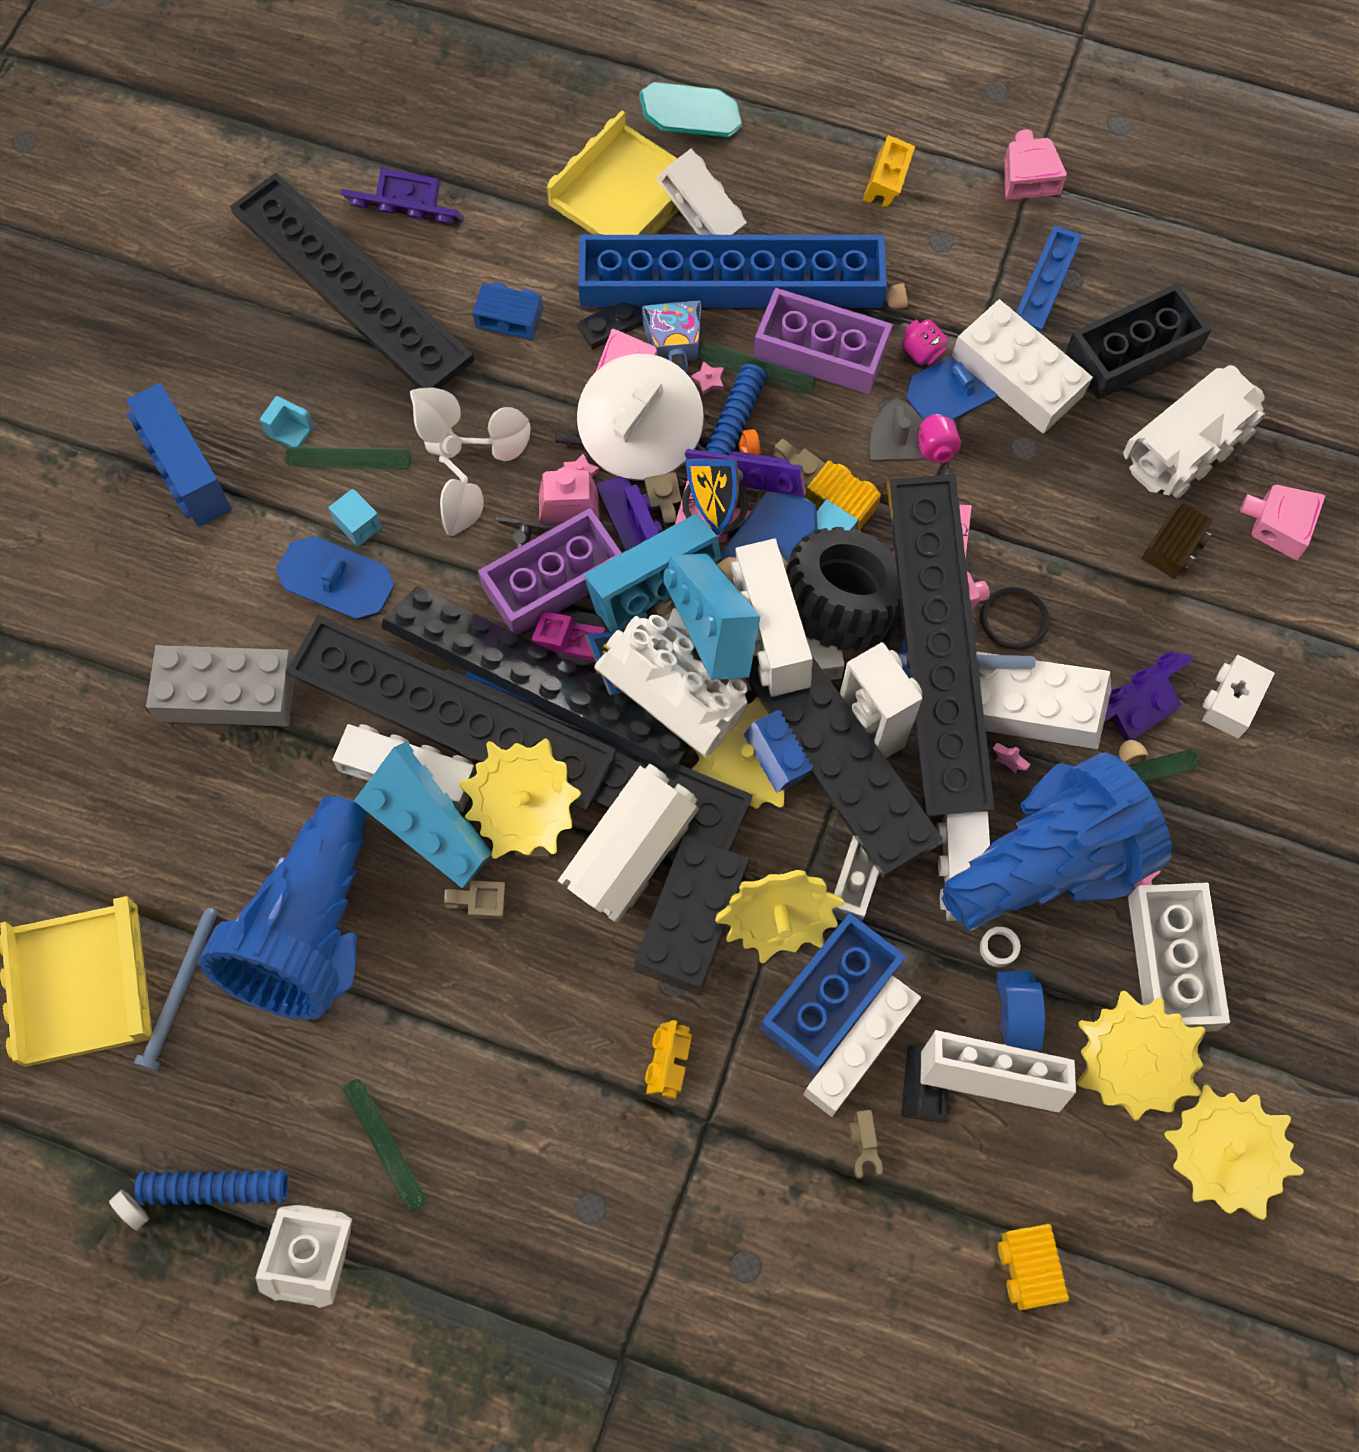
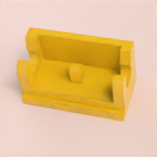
M887 136L878 153L863 201L871 203L876 195H881L884 197L883 207H887L891 204L895 195L899 196L915 146L892 136Z

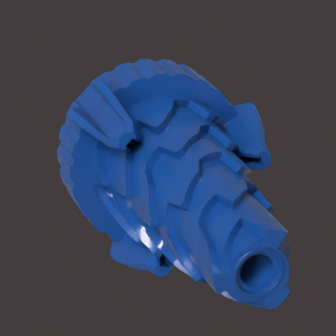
M1104 752L1076 766L1059 763L1033 788L1028 798L1021 803L1023 812L1030 816L1016 823L1018 829L997 839L983 854L968 861L971 867L946 881V887L943 888L941 899L947 911H950L958 922L964 923L970 932L1009 910L1015 911L1025 906H1030L1037 901H1040L1043 905L1067 891L1074 903L1123 897L1132 893L1135 883L1169 864L1172 856L1169 830L1166 827L1164 816L1148 787L1141 781L1137 773L1117 756Z
M326 795L322 797L313 817L308 819L298 833L286 859L280 857L273 873L262 883L255 897L240 912L237 920L220 922L214 928L198 961L202 973L212 983L245 1004L256 1007L264 1012L295 1020L318 1019L321 1015H324L326 1010H329L334 999L344 996L351 989L357 954V936L349 932L339 937L341 931L337 930L349 902L345 897L357 874L353 867L359 857L358 853L364 839V831L366 829L364 823L367 815L365 809L355 801L342 797H328Z

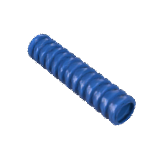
M744 364L741 367L733 389L730 391V396L723 407V412L716 423V428L709 439V444L706 445L705 452L730 455L733 451L735 452L739 438L742 436V431L746 427V422L750 418L753 406L756 404L760 390L767 379V374L761 367L754 364Z
M199 1170L197 1174H194V1171H187L185 1174L182 1171H175L174 1174H171L170 1171H164L162 1175H160L159 1171H152L150 1175L147 1171H141L136 1178L134 1191L135 1199L139 1205H145L147 1201L151 1205H156L158 1201L163 1205H168L170 1201L174 1205H179L181 1201L186 1205H190L193 1201L198 1205H202L204 1201H207V1204H214L216 1201L219 1204H226L227 1201H230L231 1204H237L239 1200H241L242 1204H249L250 1200H253L254 1204H260L262 1200L266 1204H271L273 1200H276L277 1204H283L288 1194V1176L284 1170H279L277 1174L273 1170H268L266 1174H263L261 1170H256L254 1174L250 1170H245L243 1174H240L238 1170H233L231 1174L226 1170H222L220 1174H217L215 1170H211L208 1174L203 1170Z

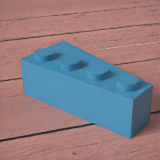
M696 513L585 573V581L596 616L604 621L610 633H615L618 630L623 632L622 629L635 616L646 618L648 615L645 611L659 600L665 603L671 598L664 584V571L668 568L670 555L707 553L716 563L722 558L717 535Z
M707 553L670 555L668 568L664 571V584L711 680L749 677L761 616Z
M408 742L393 747L354 801L463 888L480 872L490 859L492 851L470 822L464 819L457 811L447 793L444 794L433 780V775L429 769L413 754L414 750Z

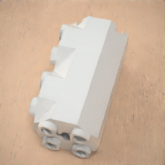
M1228 365L1224 369L1216 368L1128 441L1123 454L1126 460L1129 457L1132 459L1133 465L1129 467L1132 475L1150 492L1157 493L1162 489L1165 490L1163 494L1173 495L1176 499L1180 498L1191 486L1189 483L1196 478L1199 481L1212 469L1210 464L1215 459L1223 462L1233 452V446L1237 442L1244 444L1255 433L1254 427L1265 416V413L1262 412L1263 407L1261 404L1265 399L1262 390L1251 384L1234 366Z
M651 615L649 619L635 616L625 628L624 633L620 630L616 631L606 645L610 650L598 660L594 667L602 676L704 758H707L720 746L725 739L724 735L729 730H733L748 708L745 697L747 692L745 682L738 678L711 680L703 662L693 659L692 650L694 645L692 640L685 637L663 617L658 615Z
M650 763L646 769L639 766L558 879L561 884L568 886L567 889L599 912L603 911L609 915L608 918L616 923L620 921L627 909L633 907L648 886V880L667 853L676 847L688 830V824L699 810L695 805L698 799L695 798L694 794L680 784H677L675 788L667 784L669 779L666 775Z

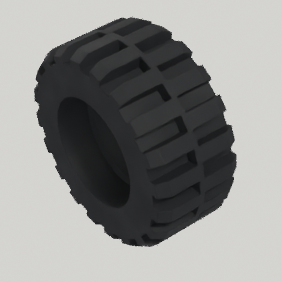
M834 527L832 530L827 528L819 529L815 533L812 532L804 536L800 542L796 543L785 571L805 636L808 639L812 640L814 638L820 641V645L827 648L830 645L835 646L839 651H848L850 648H854V651H863L868 646L873 648L892 636L902 615L895 555L892 553L893 549L888 544L878 542V538L871 534L866 536L861 534L860 530L852 528L850 531L844 530V527ZM831 583L847 586L859 595L844 592Z

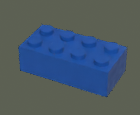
M161 382L126 399L132 410L127 413V416L185 518L188 519L192 516L197 526L200 527L231 511L232 508L217 478Z
M848 913L762 1020L760 1031L816 1075L892 975H895L906 956L851 913Z

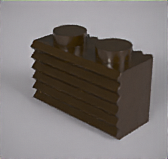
M1179 501L1147 547L1141 559L1173 579L1176 578L1180 570L1187 573L1197 558L1192 552L1196 547L1202 550L1213 534L1208 531L1213 519L1207 517L1206 514H1202L1201 511H1196L1195 507H1190L1184 501Z

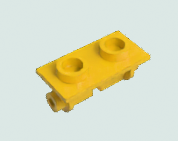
M674 1020L660 1024V1027L656 1030L653 1037L654 1058L653 1062L648 1066L645 1081L648 1084L646 1094L662 1093L663 1097L676 1099L677 1093L681 1092L686 1067L675 1065L674 1060L676 1058L686 1061L688 1058L692 1035L689 1034L690 1027L677 1025V1021Z

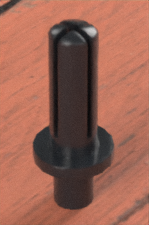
M568 430L567 434L555 433V443L567 444L568 449H570L571 445H583L580 434H571V430Z

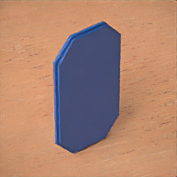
M952 356L912 376L906 398L923 420L932 415H942L954 420L998 397L997 393L969 372L962 362L956 361Z
M771 491L766 492L721 552L722 558L718 563L727 557L736 558L737 547L774 538L776 539L781 556L788 562L796 543L800 542L804 536L812 532L815 533L818 530L816 505L802 496Z
M316 536L291 542L276 568L284 590L353 619H360L380 613L394 588V583L386 565Z

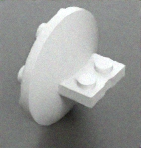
M631 354L608 362L590 378L578 404V430L583 445L591 458L610 474L632 481H645V477L672 473L686 462L685 451L687 449H696L703 429V406L695 384L679 366L656 355Z

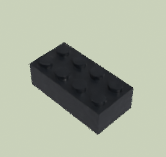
M1176 283L1074 331L1065 354L1093 377L1089 388L1099 400L1201 351L1212 329Z
M683 836L634 961L636 973L701 996L727 924L716 923L715 919L719 912L730 905L731 897L740 892L739 887L748 871L749 858L695 838Z

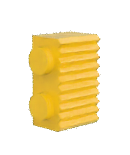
M828 461L806 488L805 498L815 504L818 509L827 499L858 519L857 530L862 529L863 525L866 524L867 520L876 511L881 496L872 483L860 481L851 474L847 467L841 464H833L832 461Z
M1050 1224L1008 1231L1001 1234L1003 1241L998 1242V1252L1002 1264H1008L1012 1279L1007 1280V1291L1012 1304L1017 1303L1019 1310H1025L1069 1301Z

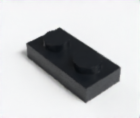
M620 303L617 306H609L578 321L577 328L593 350L607 343L612 329L627 333L643 325V315L636 306Z

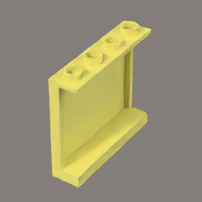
M621 111L614 119L612 118L606 123L604 129L596 137H592L587 142L585 148L577 156H573L569 160L567 166L558 175H554L547 185L549 205L593 235H656L679 211L656 178L678 158L626 125L625 112Z
M128 896L113 899L114 906L17 927H12L7 922L0 923V954L4 960V968L0 971V980L7 995V1003L3 1005V1014L10 1029V1037L6 1039V1049L8 1056L13 1062L28 1067L150 1040L152 1027L138 907Z

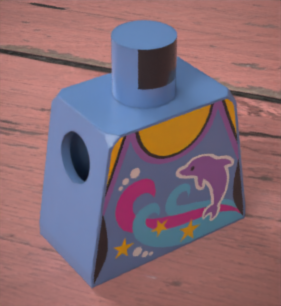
M701 301L643 306V327L649 344L657 349V356L673 362L683 371L687 372V361L696 360L699 356Z

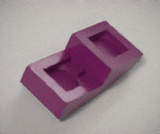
M543 611L532 641L547 649L595 662L585 635L608 633L606 628L576 623L572 616Z

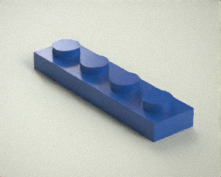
M1055 225L1016 311L1021 318L1039 333L1042 332L1082 237L1081 234Z

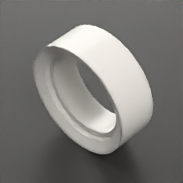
M1006 927L990 929L980 942V953L983 959L994 967L1010 965L1020 952L1019 938L1012 930ZM994 935L1006 936L1013 945L1012 955L1005 959L994 957L988 949L989 938Z
M120 1190L109 1201L116 1213L135 1230H138L149 1220L146 1212L124 1190Z

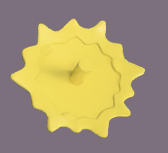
M756 697L752 703L747 704L748 708L732 731L729 730L724 735V741L707 758H704L696 751L699 761L692 770L752 794L753 799L750 806L758 809L764 802H770L780 808L784 806L785 789L776 793L754 754L753 746L748 744L743 735L753 722L769 715L758 697Z
M543 739L532 748H526L519 743H515L508 750H502L493 742H488L486 744L488 758L484 762L476 764L477 774L473 778L459 782V787L473 800L472 808L465 815V819L481 823L480 835L492 840L493 850L491 856L494 859L515 850L525 855H530L539 846L544 847L551 854H556L558 834L564 829L572 828L569 807L581 795L578 789L567 782L566 763L556 761L553 758L551 744L548 739Z
M795 870L786 874H770L759 881L742 882L739 887L740 892L731 897L730 905L718 913L715 921L716 923L731 926L726 936L727 942H732L739 938L743 939V947L745 949L756 948L759 953V961L765 963L778 951L797 952L799 947L805 942L812 943L821 948L825 943L823 938L825 929L838 926V922L832 912L833 908L844 905L845 901L838 895L826 892V884L821 878L809 877L806 871Z
M1122 991L1115 1009H1102L1100 1018L1095 1022L1082 1020L1079 1022V1027L1087 1035L1089 1041L1081 1050L1087 1067L1078 1079L1077 1085L1100 1092L1104 1105L1124 1106L1132 1119L1137 1121L1149 1109L1173 1112L1175 1103L1179 1098L1201 1095L1200 1089L1193 1081V1076L1203 1066L1197 1050L1204 1036L1205 1028L1202 1026L1187 1027L1183 1023L1181 1014H1166L1162 998L1155 999L1149 1005H1140L1126 991Z
M1205 1084L1202 1087L1198 1104L1182 1112V1127L1179 1130L1166 1131L1164 1133L1165 1138L1177 1149L1178 1156L1173 1164L1174 1169L1187 1177L1193 1184L1192 1198L1194 1202L1214 1200L1229 1214L1242 1208L1254 1217L1264 1220L1266 1218L1268 1198L1283 1192V1178L1287 1176H1300L1304 1173L1301 1167L1291 1161L1290 1152L1294 1145L1285 1138V1130L1291 1122V1117L1288 1115L1265 1114L1261 1109L1260 1097L1258 1095H1253L1247 1101L1240 1102L1234 1093H1229L1225 1097H1219L1212 1091L1209 1085Z

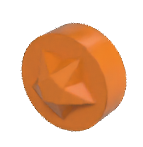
M756 430L742 431V437L738 444L739 451L741 453L761 455L760 442Z

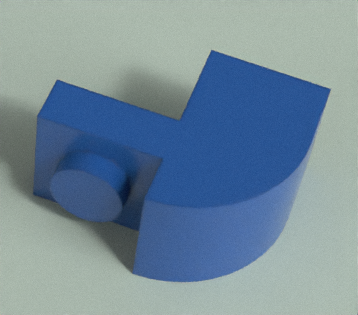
M1033 971L998 972L996 983L1002 1002L1000 1030L1004 1045L1030 1051H1042L1045 1010L1041 983H1036Z

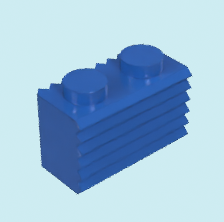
M499 282L493 284L482 283V288H480V293H478V298L473 308L475 327L532 341L544 310L542 296L530 289H523L522 291L510 289L505 284Z
M779 710L753 722L743 734L748 744L753 746L754 754L776 793L800 782L813 767V765L808 764L810 759L805 758L806 753L802 752L803 747L798 746L799 741L795 740L796 735L791 734L792 729L788 728L789 723L785 722L786 717L781 716L782 711Z

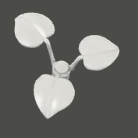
M437 388L415 389L410 391V396L413 403L414 424L418 435L425 441L426 450L431 454L440 456L439 462L445 463L460 478V480H449L445 484L440 498L443 527L447 535L454 536L473 525L479 519L484 502L481 489L476 484H467L468 478L449 458L454 457L460 452L461 444H492V454L496 459L502 461L513 460L523 452L529 441V419L515 408L503 407L495 411L489 420L488 432L491 438L458 437L451 429V427L457 424L461 415L457 399L451 393Z

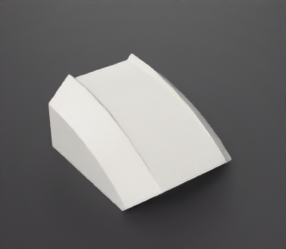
M302 1205L280 1207L256 1275L259 1292L274 1300L314 1305L318 1308L333 1304L346 1254L352 1219L339 1211Z

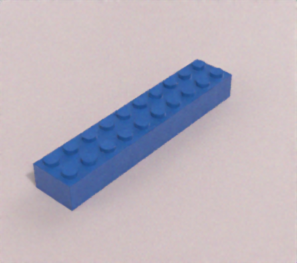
M580 235L578 281L580 307L617 306L620 303H628L631 306L643 308L646 305L700 300L701 308H767L775 288L839 308H883L887 288L884 235Z

